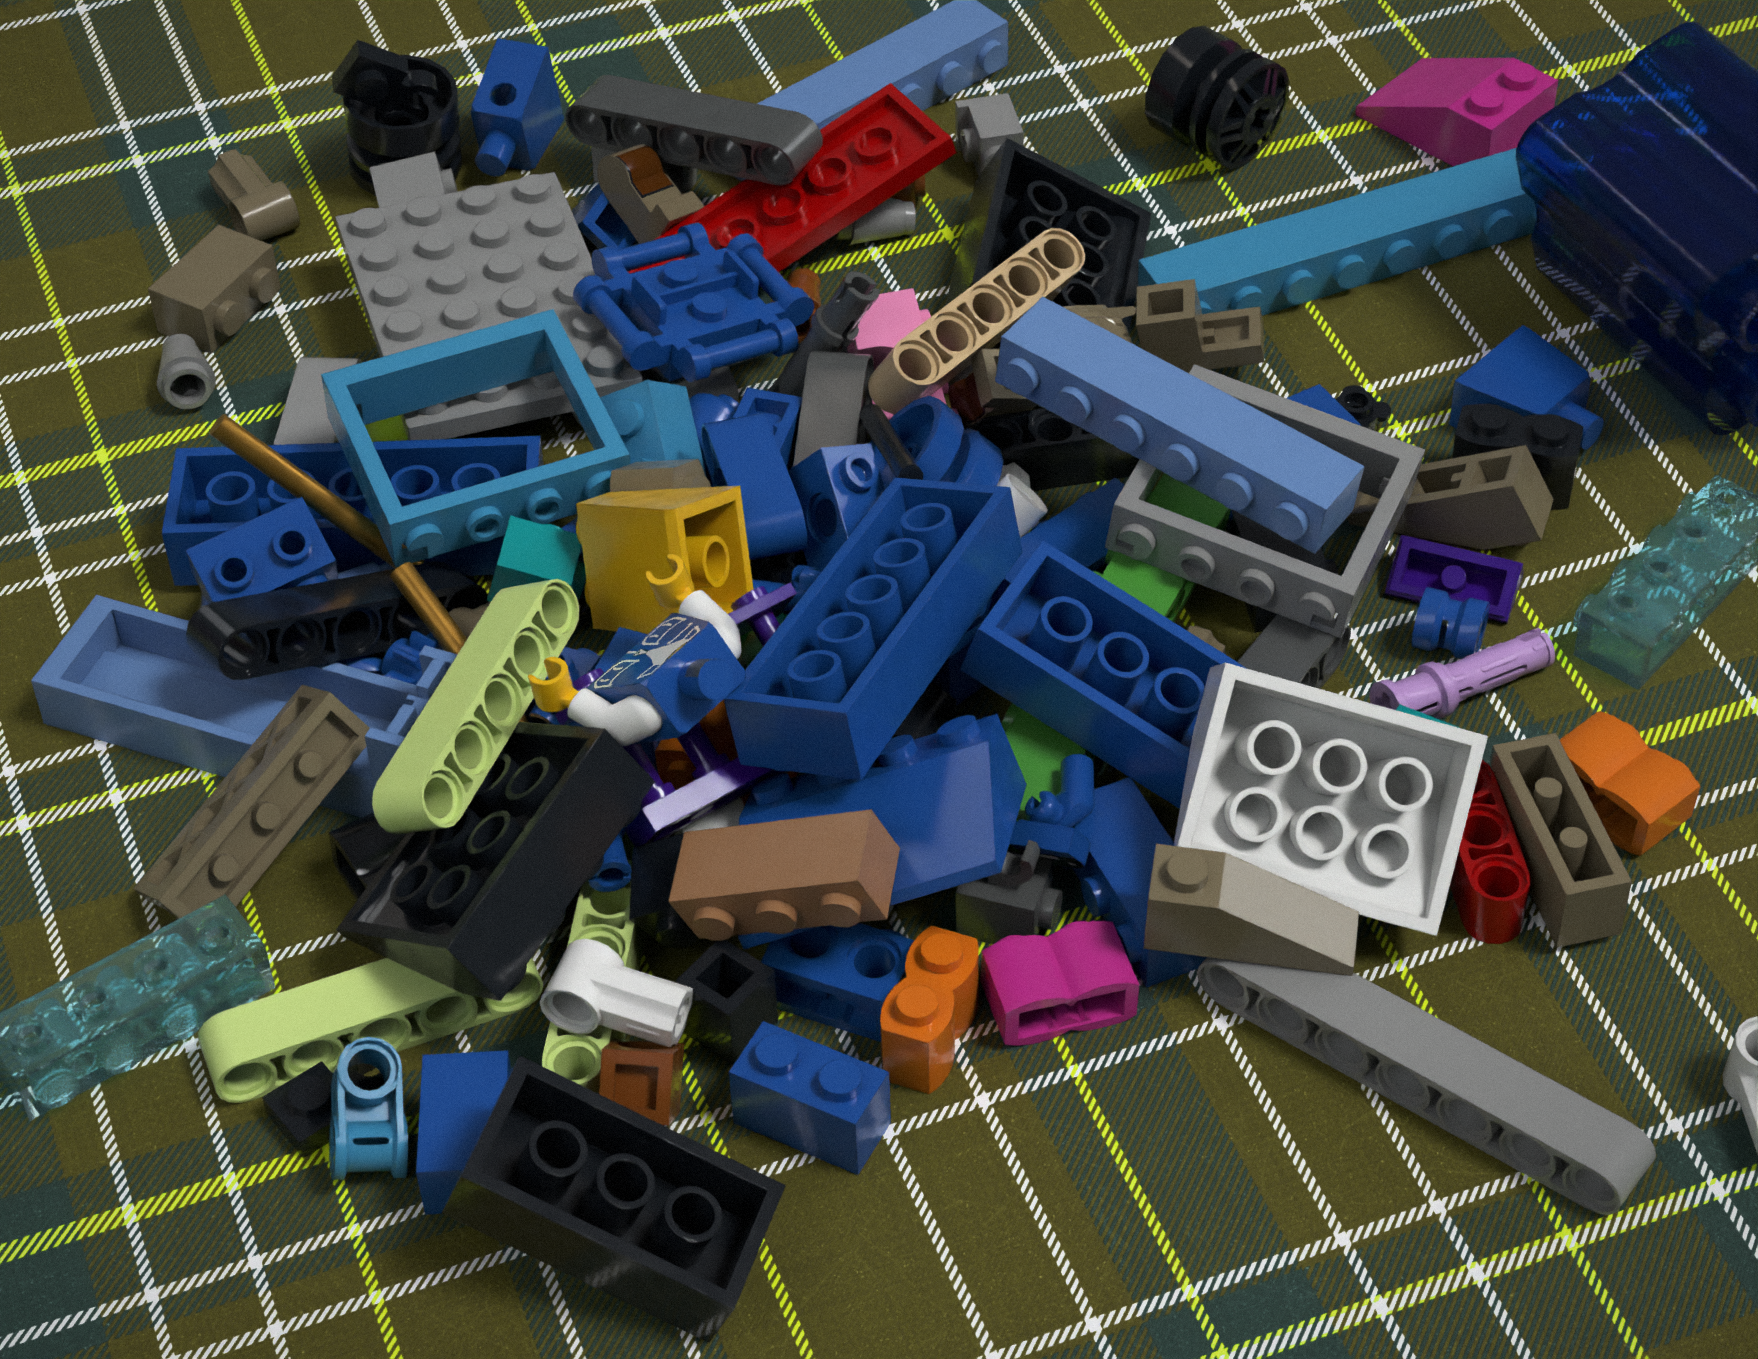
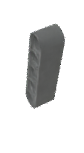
M602 75L597 78L565 113V121L569 131L576 139L588 146L618 152L638 144H645L650 146L657 153L660 161L773 185H787L791 183L823 145V137L819 127L812 119L802 113L613 75Z

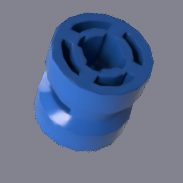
M1426 587L1414 623L1412 647L1426 651H1433L1438 647L1448 649L1458 659H1463L1480 651L1487 626L1490 602L1471 597L1463 602L1451 599L1447 591Z

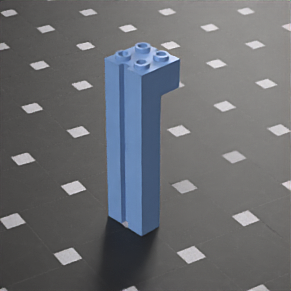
M96 595L32 678L31 682L44 724L222 777L228 775L301 685L328 691L370 729L364 736L366 748L319 805L362 818L373 813L372 795L378 779L458 654L425 645L419 653L423 675L416 685L336 662L245 680H232L224 676L190 648L186 637L188 620Z

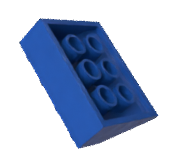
M998 714L978 720L973 715H965L946 722L938 729L937 733L918 739H913L911 735H900L891 738L862 780L836 779L832 776L809 773L790 778L787 773L767 777L752 788L740 814L739 825L872 809L900 848L890 901L891 906L1001 873L1027 784ZM818 927L794 929L786 934L770 932L738 935L743 949H747Z

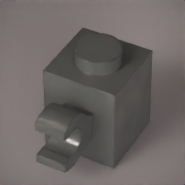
M1028 840L1024 853L1007 850L1001 873L958 885L956 890V933L977 938V941L995 944L1007 936L1041 935L1043 928L1049 930L1055 928L1062 904V891L1053 889L1054 861L1039 857L1040 848L1037 842Z

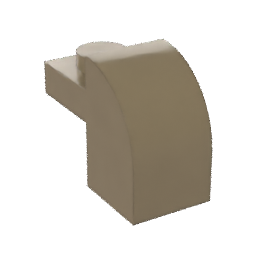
M1195 279L1137 287L1136 327L1143 350L1187 373L1191 371L1194 364L1210 370L1264 363V323L1260 306L1202 314Z

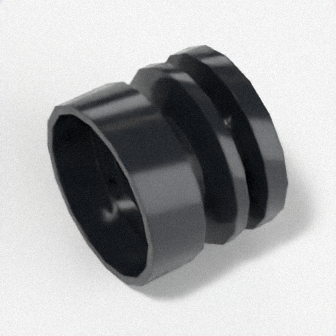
M1204 25L1191 27L1172 42L1162 54L1155 67L1145 95V115L1151 127L1186 146L1192 144L1195 151L1228 169H1235L1245 166L1257 157L1272 139L1283 118L1288 102L1290 81L1286 69L1276 62L1259 55L1249 48L1242 49L1241 45Z
M401 55L407 58L409 71L417 69L426 70L434 74L437 79L438 93L435 97L418 92V94L423 96L424 112L421 116L404 112L400 108L399 103L391 99L381 110L343 96L350 175L361 189L376 196L369 167L435 152L441 170L451 168L455 180L462 168L456 80L445 67L428 58Z

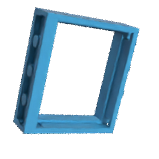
M554 309L321 374L328 419L395 567H399L406 562L413 563L426 558L430 559L436 555L504 536L510 515L539 524H547L554 520L577 514L576 503L610 492L611 471L630 464V454ZM548 372H555L594 448L593 451L401 506L366 430V424ZM405 543L407 548L403 549L402 544Z

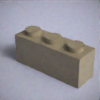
M1552 733L1493 745L1490 767L1495 774L1530 873L1529 892L1556 948L1621 934L1632 881L1557 734Z

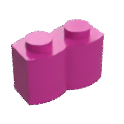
M1075 921L1065 925L1049 936L1011 935L1000 939L995 944L981 951L980 982L1005 1045L1021 1046L1036 1044L1058 1037L1069 1030H1094L1122 1023L1137 1015L1139 982L1113 922Z

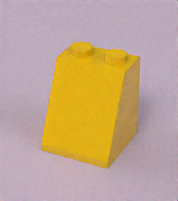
M740 486L608 492L576 503L578 515L576 534L579 543L582 545L586 573L585 598L591 609L593 629L617 631L619 627L649 634L670 614L679 613L680 607L665 608L659 604L646 578L647 571H650L654 578L661 580L667 579L674 574L666 559V556L669 554H675L683 560L694 583L695 591L703 590L727 614L733 611L730 606L738 598L753 590Z

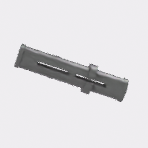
M857 271L846 274L832 299L816 310L812 316V327L809 333L800 343L797 351L793 353L779 377L767 391L799 397L803 396L806 367L810 352L812 350L839 352L843 347H848L858 335L860 320L879 297L880 291L879 289H874L876 283L873 279Z

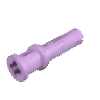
M1535 628L1516 636V638L1498 643L1453 663L1443 665L1439 662H1427L1419 665L1414 675L1393 682L1386 679L1376 682L1370 688V703L1396 710L1399 704L1437 719L1445 718L1455 711L1459 702L1466 700L1468 697L1486 692L1528 673L1552 666L1555 661V649L1546 632L1541 633L1540 628Z

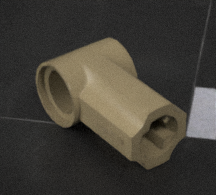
M236 149L218 155L217 162L208 170L210 184L227 206L233 226L237 232L264 241L299 228L300 218L296 204L289 189L282 181L272 184L251 155H242Z

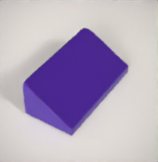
M1401 535L1385 595L1420 603L1426 587L1447 591L1450 598L1463 602L1470 597L1490 602L1488 619L1507 624L1523 578V563Z

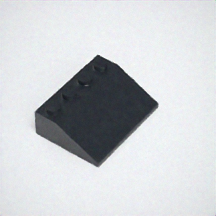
M1006 138L975 181L945 306L1043 231L1050 228H1061L1070 232L1079 240L1084 249L1085 262L1052 302L1062 307L1074 305H1106L1107 308L1134 307L1138 287L1139 259H1143L1151 213ZM1128 316L1122 319V322L1126 326L1128 332L1130 330L1132 316ZM1001 341L991 349H1000Z
M519 722L461 819L454 826L448 828L407 833L336 930L344 938L462 994L501 1001L505 994L514 989L523 979L527 969L526 964L543 940L561 925L565 917V909L584 882L591 879L599 871L604 861L603 855L619 832L637 817L641 809V801L655 781L605 728Z

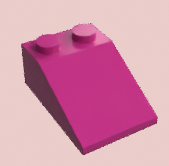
M1422 58L1357 105L1355 115L1447 164L1457 166L1538 142L1551 133L1558 80L1535 69L1532 65L1523 63L1515 58Z

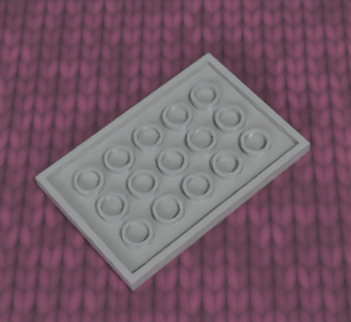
M555 172L542 175L531 174L517 180L488 186L477 185L463 191L434 197H418L409 202L379 208H363L354 213L335 216L338 236L380 357L554 309L599 397L642 382L640 371L633 369L622 356V346L594 314L585 313L573 299V291L577 283L587 276L595 275L592 267V258ZM552 371L401 414L400 417L408 440L449 439L573 412L574 409L555 372Z

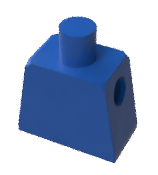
M500 38L497 39L471 106V118L479 145L475 164L487 175L502 176L506 172L507 167L527 171L534 169L564 120L549 47Z
M1522 325L1455 380L1449 425L1457 429L1462 406L1471 404H1495L1512 410L1521 416L1553 414L1574 421L1584 427L1580 448L1586 450L1599 437L1604 420L1586 409L1591 381L1588 371L1530 328Z

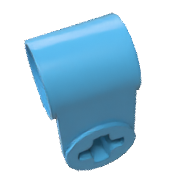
M375 1037L356 1039L347 1045L339 1056L331 1081L332 1116L329 1132L332 1180H343L347 1172L390 1171L393 1178H405L408 1165V1130L406 1116L403 1113L402 1064L400 1055L391 1044L383 1039ZM361 1063L370 1064L380 1071L385 1084L376 1090H362L350 1080L348 1069Z

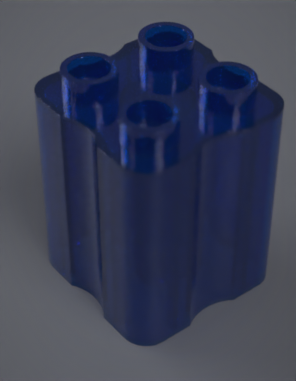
M1691 21L1675 27L1640 50L1623 70L1604 84L1588 91L1575 93L1536 119L1519 140L1516 148V163L1521 189L1533 199L1536 207V223L1531 241L1538 271L1709 430L1716 435H1727L1737 431L1747 423L1758 427V70L1701 23Z

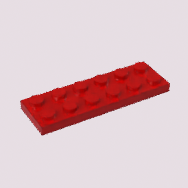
M890 83L820 129L823 137L821 149L791 183L787 185H773L745 179L656 239L677 234L681 226L700 223L706 230L710 245L715 250L727 247L734 237L747 233L758 241L763 247V256L780 272L956 154L952 138ZM682 256L653 265L634 269L628 272L629 274H631L634 272L660 266L673 260H682L685 259V257Z

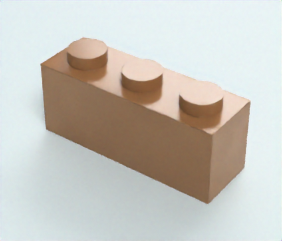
M872 809L684 832L668 902L699 939L716 941L726 940L735 935L763 932L786 934L794 929L829 925L851 927L858 922L886 920L888 918L900 848Z

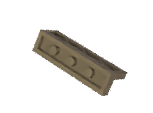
M301 685L133 889L147 901L164 908L196 936L208 942L366 748L364 736L370 728L332 693Z

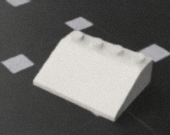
M1229 663L1210 667L1192 735L1174 846L1226 852L1357 910L1360 916L1437 936L1488 736Z

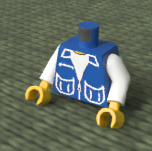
M669 554L666 556V559L674 574L667 579L661 580L654 578L653 574L647 571L646 578L659 604L665 608L680 607L679 613L670 614L591 685L580 691L574 689L568 666L564 660L557 657L546 658L544 664L550 680H540L533 675H528L536 705L542 711L558 712L568 708V717L582 726L605 728L621 746L678 738L687 733L744 682L746 672L737 660L742 652L739 629L734 620L703 590L695 591L694 583L683 560L675 554Z

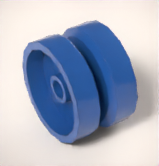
M928 395L916 399L898 411L889 420L922 470L923 480L997 486L1004 462L1001 450L979 431L971 428L964 429L961 417L938 398ZM871 440L870 443L884 488L886 489L896 477L873 440Z

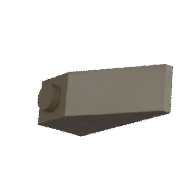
M1526 445L1425 463L1420 466L1413 493L1393 533L1482 550L1505 546H1522L1530 542L1541 541L1554 499ZM1358 491L1353 511L1347 517L1349 523L1366 527L1380 499Z
M1156 844L1143 949L1352 976L1359 911L1226 852Z

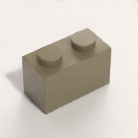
M218 224L148 288L158 332L169 337L174 334H186L194 339L199 349L212 354L281 289L273 246Z

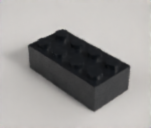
M519 1056L486 1120L442 1214L710 1343L736 1307L786 1185Z

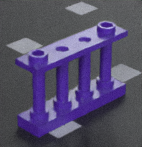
M791 583L770 593L767 592L764 586H760L738 598L730 606L733 611L728 613V615L736 623L740 636L753 630L764 647L780 626L776 618L797 592ZM602 668L592 670L573 682L574 689L580 691L587 688L604 673ZM568 708L558 711L555 715L560 725H567L574 721L568 717ZM698 722L687 733L677 738L696 768L692 772L695 780L675 790L671 782L663 783L640 744L622 746L655 781L641 801L639 814L626 827V833L634 847L664 839L750 793L752 788L763 779L789 771H775L771 768L740 765L739 758L730 761L726 753L720 755L717 753Z

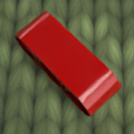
M1482 760L1450 888L1462 924L1468 934L1476 940L1487 944H1502L1512 941L1517 937L1523 927L1530 888V873L1495 774L1490 765Z

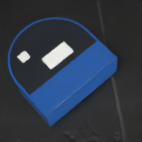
M1019 819V822L1016 821L1009 845L1024 853L1028 840L1035 841L1040 848V858L1053 860V865L1074 869L1085 867L1091 846L1088 838L1072 827Z

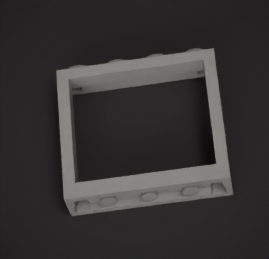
M1194 364L1189 374L1365 466L1358 491L1380 500L1342 576L1145 502L1162 471L1139 459L1114 503L1105 548L1114 552H1120L1132 557L1131 559L1140 560L1191 582L1342 638L1413 493L1425 449ZM1338 613L1336 618L1333 619L1334 614Z

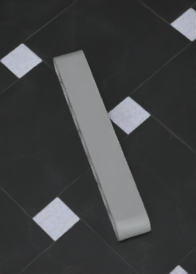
M1207 957L1198 968V981L1203 990L1221 1006L1588 1210L1605 1215L1616 1213L1656 1158L1655 1147L1651 1139L1633 1123L1354 972L1352 976L1211 957Z

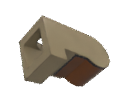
M638 144L604 156L599 162L597 171L599 185L639 244L656 239L704 207L693 190L684 194L679 191L669 176L663 172L661 161L657 153L650 146Z
M981 349L971 358L973 370L968 374V377L955 382L948 388L951 409H957L964 429L971 428L975 422L985 417L1028 411L1038 405L995 382L1000 349Z

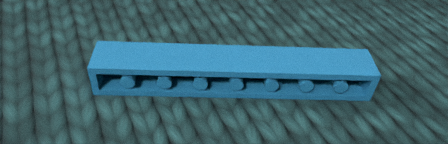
M1538 141L1139 259L1138 286L1195 279L1202 314L1260 306L1263 316L1566 224L1569 218L1574 178L1544 144Z

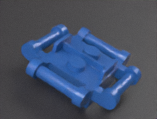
M700 223L681 226L677 234L619 250L614 246L594 250L591 258L595 275H590L580 280L573 291V299L587 314H594L622 346V356L633 369L642 371L657 367L668 381L684 377L688 382H695L708 378L711 370L769 353L774 354L776 357L794 353L799 345L795 326L808 320L814 310L813 300L803 289L793 288L763 256V247L752 235L747 233L740 234L734 237L727 247L715 250L710 245L706 230ZM682 256L685 257V259L682 260H673L666 264L634 272L631 274H629L628 272L634 269L653 265ZM759 286L774 302L765 304L759 298Z

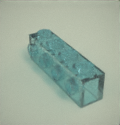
M1715 475L1698 493L1689 492L1680 503L1675 516L1666 526L1657 525L1646 538L1642 550L1632 560L1623 559L1613 571L1608 584L1597 595L1590 593L1581 602L1573 620V625L1578 628L1573 655L1639 690L1758 565V495L1718 475Z
M226 894L1 1012L0 1079L29 1121L53 1108L67 1104L75 1096L116 1074L130 1070L138 1062L167 1046L191 1037L212 1016L256 1001L263 994L275 989L264 943Z

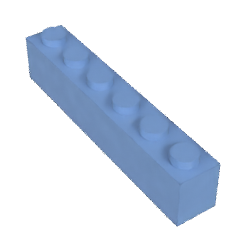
M953 0L757 104L802 113L812 119L819 129H822L891 83L920 110L924 111L1008 65V21L977 0ZM735 177L740 182L745 180L744 178Z
M1043 296L1001 337L995 382L1105 440L1118 449L1149 463L1173 479L1181 481L1227 508L1244 515L1314 554L1353 511L1365 466Z

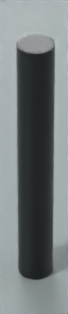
M876 404L864 406L860 411V421L895 477L923 480L922 470L882 409Z

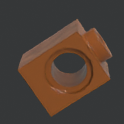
M613 1039L602 1048L599 1094L661 1125L669 1126L680 1114L684 1044L677 1043V1045H672L670 1048L651 1041Z

